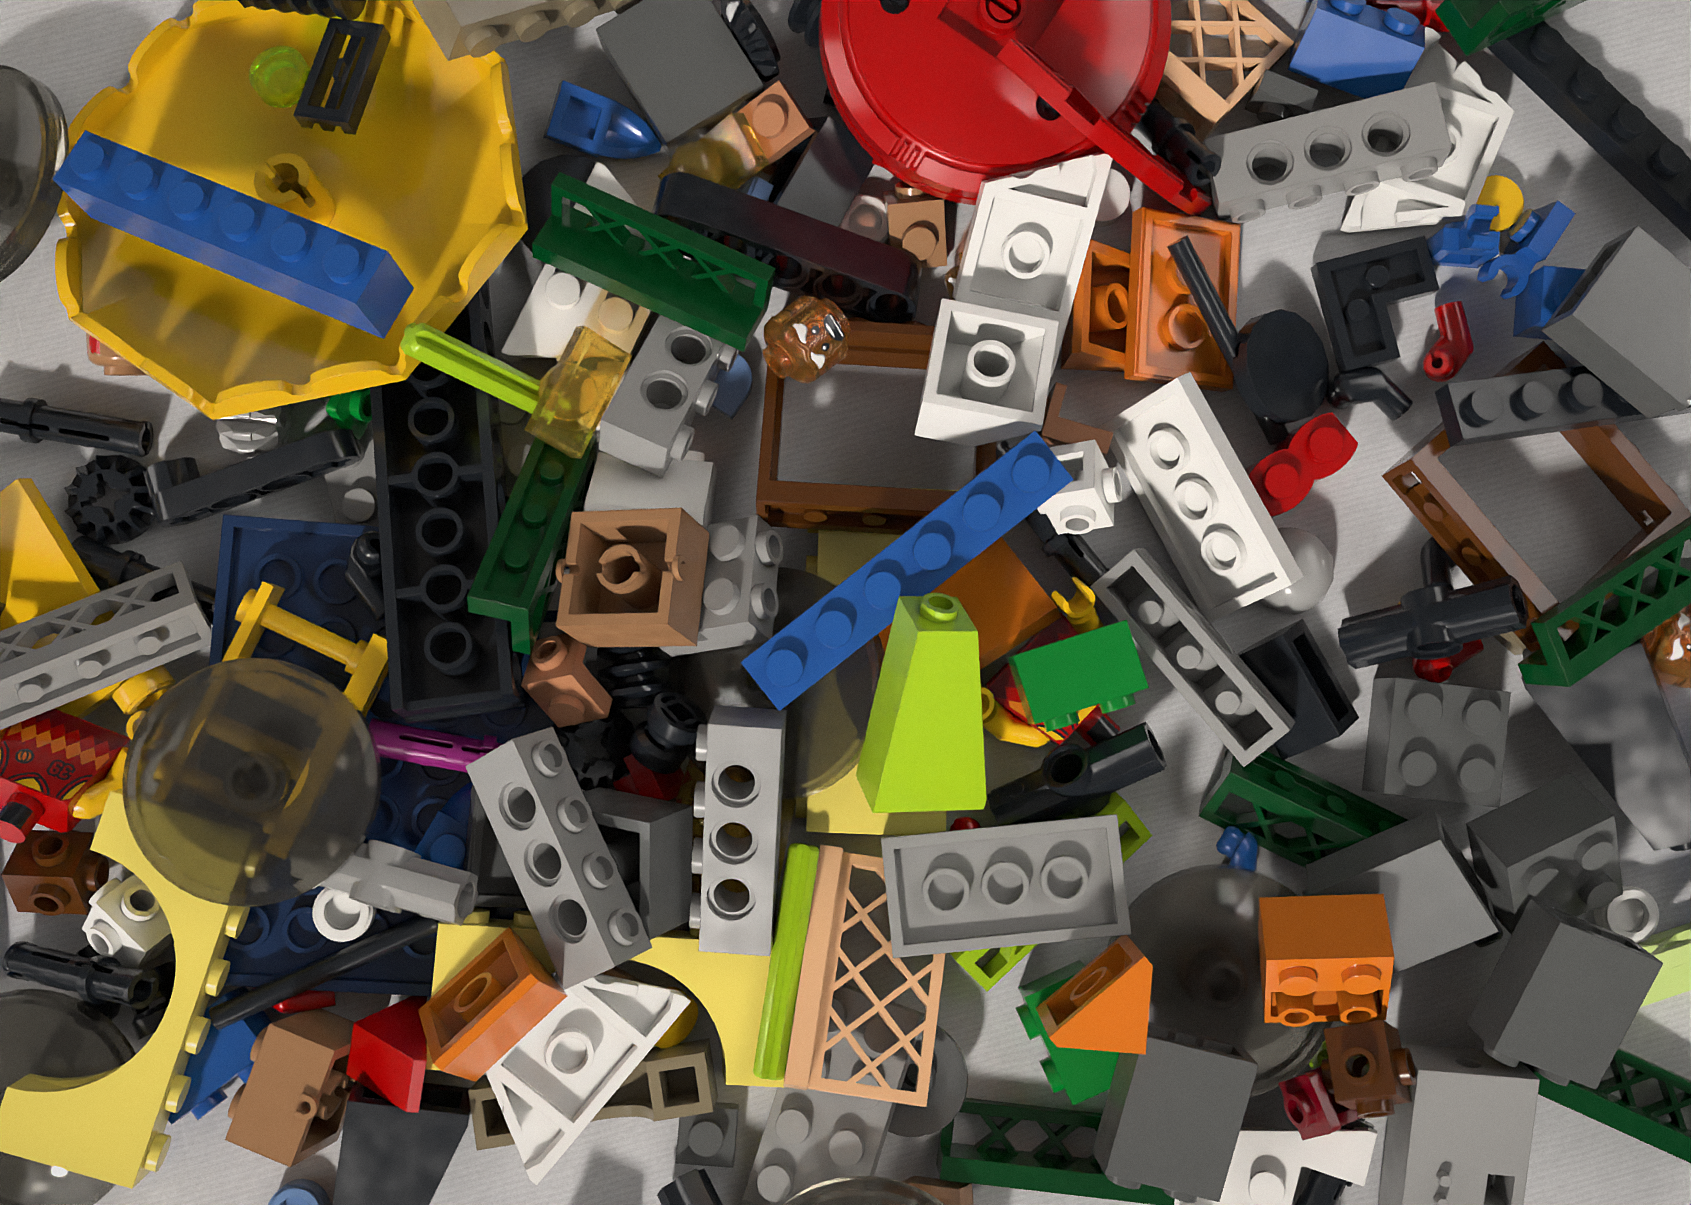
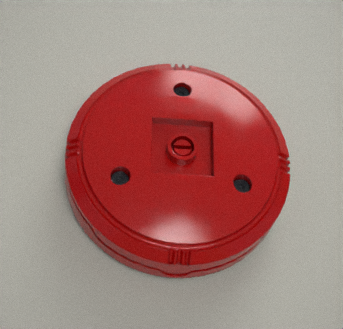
M821 0L819 17V46L828 89L839 114L856 140L881 166L912 187L938 198L969 205H976L981 181L1097 152L1105 153L996 57L1010 39L1026 42L1082 92L1106 118L1111 117L1131 134L1156 94L1164 73L1171 37L1170 0Z

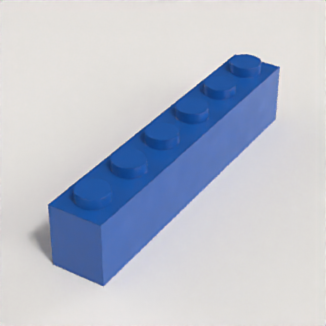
M86 130L53 177V180L90 218L383 339L414 289L392 256L384 249Z
M1036 431L1032 432L756 649L741 664L778 711L782 710L893 622L899 596H924L933 591L1074 479Z

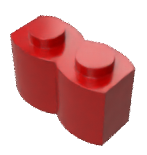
M1333 412L1325 413L1291 431L1283 441L1278 443L1272 454L1250 465L1245 471L1269 515L1273 518L1297 506L1307 496L1314 482L1334 474L1345 466L1355 453L1358 442Z

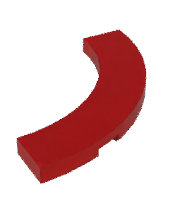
M1010 39L996 56L1074 127L1164 199L1189 215L1198 217L1212 205L1213 202L1211 200L1213 198L1201 187L1192 185L1188 178L1171 162L1158 154L1156 156L1152 155L1136 137L1111 117L1106 118L1082 92L1026 42Z

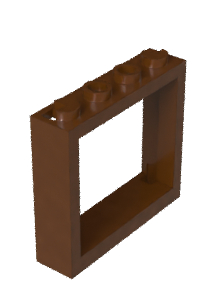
M800 314V318L771 316L770 328L773 329L774 327L778 330L775 341L776 347H772L777 353L769 346L756 492V515H759L771 527L903 535L957 492L778 480L787 366L779 362L780 355L785 358L796 359L798 362L800 360L801 362L811 361V363H815L811 358V352L825 355L827 361L825 359L824 363L927 370L935 326L925 325L918 321H905L900 324L880 323L852 317L836 320L841 325L845 335L843 340L837 341L831 338L826 331L824 319H810L813 317ZM801 323L809 326L808 329L810 331L806 335L807 343H804V346L809 350L814 347L809 352V359L808 354L806 357L808 350L797 342L798 340L802 344L798 333L792 328L794 324ZM813 326H818L820 329L817 335L811 333ZM782 331L787 332V337L782 340L779 335ZM827 342L830 347L824 352L822 351V344ZM791 348L798 350L795 356L790 355L789 351ZM800 348H802V349L805 350V357H804V351H803V350H801V354L799 355V353H800V350H799V349H800ZM997 441L974 446L973 479L996 461Z
M1542 341L1511 360L1493 377L1567 367L1564 361L1550 349L1545 341ZM1442 421L1381 476L1473 585L1509 575L1518 580L1521 591L1527 601L1529 619H1527V628L1514 631V633L1530 652L1541 649L1531 622L1536 620L1535 617L1539 618L1560 603L1438 460L1450 448ZM1615 424L1560 431L1642 528L1579 590L1691 516V512L1680 501L1675 491L1663 481L1641 455L1637 446L1629 441ZM1411 472H1413L1418 477L1420 482L1414 477V475ZM1608 593L1607 595H1605L1604 603L1613 595V593ZM1568 620L1557 628L1562 642L1566 641L1579 628V623Z

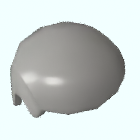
M1281 527L1277 529L1304 577L1294 584L1258 601L1270 609L1295 615L1311 609L1324 600L1334 580L1333 559L1319 537L1299 528Z

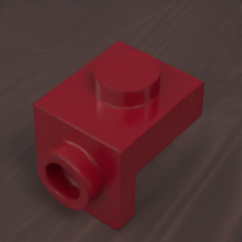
M1321 1066L1278 1083L1284 1096L1286 1114L1292 1124L1297 1127L1302 1140L1331 1134L1340 1130L1341 1126L1360 1119L1357 1116L1356 1110H1351L1336 1103L1335 1095L1330 1096L1324 1085Z

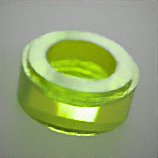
M276 46L263 51L255 58L249 70V81L259 97L267 105L276 108L290 107L298 103L311 68L296 49L288 46Z

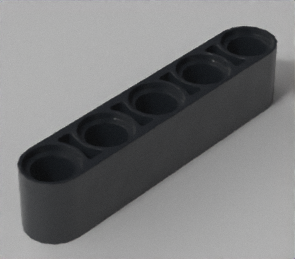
M684 172L670 173L660 181L652 210L653 214L776 268L772 287L873 322L900 324L905 321H912L915 318L923 269L921 262L914 255L693 174ZM678 249L683 256L696 260L692 254Z

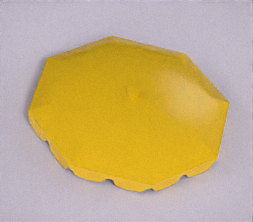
M198 0L193 4V14L181 21L171 17L164 20L145 37L133 53L128 64L130 79L127 85L121 89H116L113 86L102 89L76 115L66 133L68 150L64 158H56L53 177L86 130L389 252L414 289L383 339L90 218L53 180L57 213L67 233V237L58 239L56 244V284L59 299L67 310L69 320L212 420L406 380L421 362L406 355L401 349L400 343L405 336L404 329L410 323H425L444 333L528 230L509 69L505 59L494 50L482 57L475 58L467 55L448 61L413 4V0H366L362 13L353 21L383 24L391 39L356 135L345 134L340 126H336L334 132L324 131L319 123H314L312 129L300 126L294 117L295 109L330 18H324L317 14L301 15L295 11L289 13H282L275 9L265 11L253 6L244 8L238 0ZM347 35L339 58H343L351 35ZM331 77L321 107L326 105L334 83L333 77Z

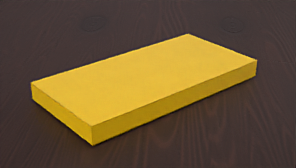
M17 478L0 492V602L6 604L0 616V631L100 592L31 478ZM113 611L98 615L90 625L97 626L111 620L114 616ZM53 633L38 639L32 649H38L51 644L59 634ZM128 679L55 709L83 719L111 699L113 693Z

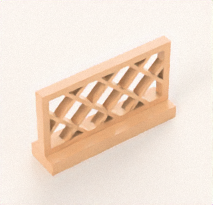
M1188 0L1189 20H1171V34H1191L1192 57H1176L1169 51L1164 73L1154 97L1174 117H1183L1193 125L1196 132L1195 136L1202 143L1232 109L1252 90L1265 70L1270 71L1294 44V41L1247 0H1218L1226 7L1227 21H1201L1199 0ZM1202 34L1228 35L1230 57H1204ZM1240 35H1257L1272 48V51L1265 58L1242 57ZM1205 71L1232 72L1233 91L1225 100L1206 84ZM1243 71H1252V72L1244 79V73H1243Z
M820 844L783 1087L802 1090L809 1089L927 1107L946 953L932 954L931 963L913 976L900 958H893L891 940L887 942L868 916L887 901L886 892L863 909L849 890L851 868L875 871L885 884L883 858L843 852L841 847ZM848 902L856 915L844 923L846 903ZM859 921H862L881 948L854 967L840 947L841 937L844 932ZM886 954L906 982L879 1001L860 975V972ZM839 959L848 973L835 982ZM930 973L928 992L926 994L918 981ZM853 978L873 1007L846 1027L832 1008L833 993ZM911 987L926 1008L924 1022L905 1036L884 1007ZM878 1012L898 1039V1042L874 1061H871L851 1032ZM831 1018L840 1032L827 1041L829 1020ZM922 1032L919 1055L909 1041ZM845 1038L865 1065V1068L848 1081L821 1078L825 1052ZM901 1047L906 1050L918 1067L915 1092L890 1088L876 1068ZM870 1072L879 1086L856 1082Z

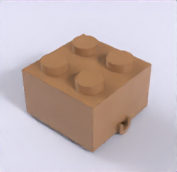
M682 507L572 512L566 557L559 559L556 564V577L562 583L556 627L587 647L697 646L710 533ZM564 567H569V574H564Z
M320 1008L292 1015L270 1023L269 1026L263 1028L251 1049L250 1059L254 1061V1065L247 1083H244L237 1090L230 1103L228 1117L232 1119L225 1140L288 1167L296 1165L336 1142L344 1125L347 1100L352 1090L351 1087H348V1081L355 1082L353 1078L346 1075L354 1021Z

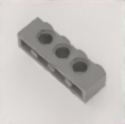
M1436 81L1204 139V145L1219 155L1222 161L1221 168L1215 177L1206 168L1205 171L1207 178L1210 180L1208 184L1211 197L1213 198L1212 202L1216 219L1222 221L1231 218L1233 223H1244L1260 218L1266 213L1265 210L1287 204L1289 209H1302L1317 204L1324 195L1345 191L1346 195L1354 196L1376 189L1381 181L1403 177V181L1412 182L1427 178L1435 174L1438 168L1443 166L1452 145ZM1376 136H1385L1395 143L1396 149L1386 153L1379 152L1370 146L1368 140ZM1319 150H1328L1333 152L1340 162L1334 166L1323 167L1317 165L1310 155ZM1263 164H1272L1277 166L1283 175L1274 181H1264L1258 178L1253 170Z
M691 258V261L699 263L697 260ZM731 273L738 282L755 289L756 283ZM659 315L601 418L598 450L663 478L673 458L679 461L685 458L695 435V429L690 426L696 414L699 413L703 416L708 414L719 388V384L715 383L714 380L720 369L727 372L731 370L740 350ZM678 360H690L694 364H685ZM664 403L672 408L660 409L652 404Z
M1145 548L1133 549L1090 586L1119 622L1127 619L1131 635L1243 767L1291 730L1295 720Z
M715 705L708 725L699 724L696 760L706 761L705 782L697 781L694 817L704 818L703 838L695 837L691 869L692 873L702 874L701 893L693 892L689 926L690 928L700 929L699 951L769 957L771 955L776 927L787 710L778 711V709ZM732 765L744 766L751 771L754 779L744 783L736 782L728 777L725 768ZM732 822L740 823L748 828L751 835L744 838L732 837L726 833L723 825ZM736 879L744 883L748 890L739 893L731 892L721 884V881Z
M553 727L511 739L465 766L565 990L653 948L643 927L642 920L636 912L618 872L617 865L607 848L592 815V810L583 795L568 762L565 750L561 746Z

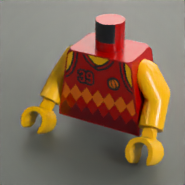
M1077 577L1072 578V582L1076 585V593L1071 600L1066 601L1056 590L1052 592L1051 600L1067 614V618L1059 612L1061 618L1033 635L1014 655L1104 627L1094 608V592ZM1008 661L984 686H981L983 728L1002 741L1038 748L1049 741L1060 745L1076 731L1092 746L1118 734L1121 729L1106 713L1102 714L1099 704L1077 711L1080 722L1046 732L1043 722L1028 724Z
M54 708L0 730V838L12 843H22L36 823L61 833L69 832L82 819H92L102 814L110 791L128 787L135 788L150 761L146 756L149 749H157L164 746L171 735L169 725L161 721L156 727L155 733L151 737L143 739L142 729L148 722L150 713L141 710L129 718L126 725L127 737Z

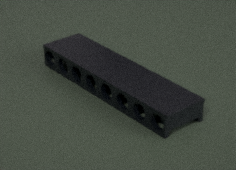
M488 278L444 333L495 358ZM420 362L406 380L370 387L391 710L403 717L408 724L526 708L524 688L521 686L523 681L521 653L513 651L511 621L471 613L468 611L467 600L468 593L508 502L498 398Z

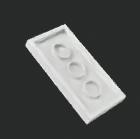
M1191 372L1177 377L1099 427L1100 429L1113 432L1110 443L1111 450L1197 606L1209 622L1286 588L1304 577Z

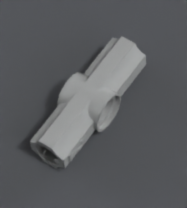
M310 829L304 838L298 840L291 858L293 878L349 894L348 898L398 914H401L403 909L426 918L461 926L466 917L472 914L478 897L477 875L421 859V855L377 840H369L368 844L345 836L327 833L323 830Z

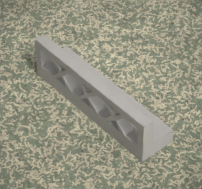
M182 560L0 631V730L211 645L212 626L197 601L188 571ZM177 585L178 594L155 603L149 602L155 593ZM111 610L117 611L111 620L97 626L90 625L98 615ZM53 633L59 634L51 644L38 649H32L38 639Z

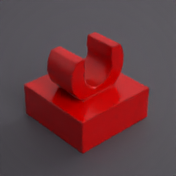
M632 754L623 758L630 775L613 783L617 791L667 801L691 790L681 767L671 774L657 773L644 767Z

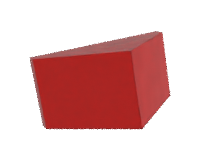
M427 996L408 997L353 1023L346 1075L405 1112L419 1113L427 1061V1040L418 1010L427 1002Z

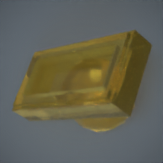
M731 113L699 141H690L677 147L670 157L668 167L658 175V178L661 181L664 176L670 173L684 172L737 190L768 165L769 161L744 113Z
M576 326L558 364L549 369L540 379L538 388L539 401L524 430L571 458L581 459L632 355L590 328Z

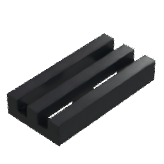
M330 18L294 112V117L301 127L312 129L314 123H319L324 131L334 132L335 127L340 126L345 134L356 135L391 39L383 24ZM347 35H351L343 58H339ZM331 77H333L334 83L326 105L321 107Z

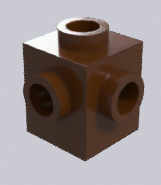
M32 830L24 842L16 844L1 876L18 912L41 913L49 916L59 914L88 915L91 908L89 904L90 898L109 879L108 859L102 856V854L90 850L94 839L93 832L71 830L61 833L50 830Z
M1384 1020L1324 1029L1328 1059L1322 1060V1077L1328 1094L1330 1096L1335 1095L1336 1103L1351 1110H1356L1357 1116L1360 1118H1377L1395 1114L1394 1105L1412 1102L1409 1085L1416 1084V1070L1408 1047H1401L1398 1029Z

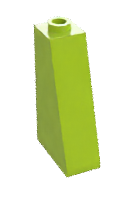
M935 592L927 593L924 596L898 597L856 771L857 780L872 813L982 810L985 808L987 796L978 631L958 597Z

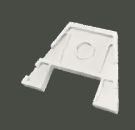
M1241 1127L1220 1202L1198 1197L1195 1203H1187L1175 1199L1174 1205H1292L1300 1170L1303 1166L1364 1186L1377 1137V1130L1368 1127H1354V1129H1340L1331 1134L1302 1140L1298 1129Z

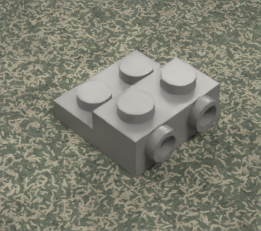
M759 515L708 525L707 531L710 534L697 646L659 647L671 657L766 642L772 638L774 617L779 609L776 587L778 564L783 558V545L781 535Z

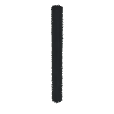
M1188 235L1169 244L1167 248L1233 374V357L1239 355L1240 342L1235 343L1238 332ZM1253 412L1269 445L1277 444L1289 435L1285 424L1273 423L1274 420H1271L1269 417L1260 418Z
M420 915L412 917L210 1008L211 1021L217 1030H221L430 936L438 931V923L440 921Z

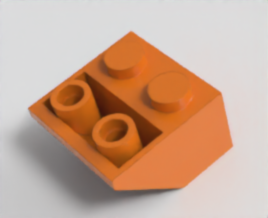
M1384 894L1259 897L1258 935L1264 1023H1282L1290 1027H1301L1312 1022L1342 1021L1345 1024L1352 1025L1386 1020L1394 965V951Z

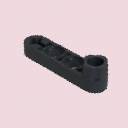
M334 429L309 436L201 477L196 460L192 457H182L154 463L148 466L147 470L143 473L159 526L174 527L202 520L345 468L358 462L361 457L353 430Z

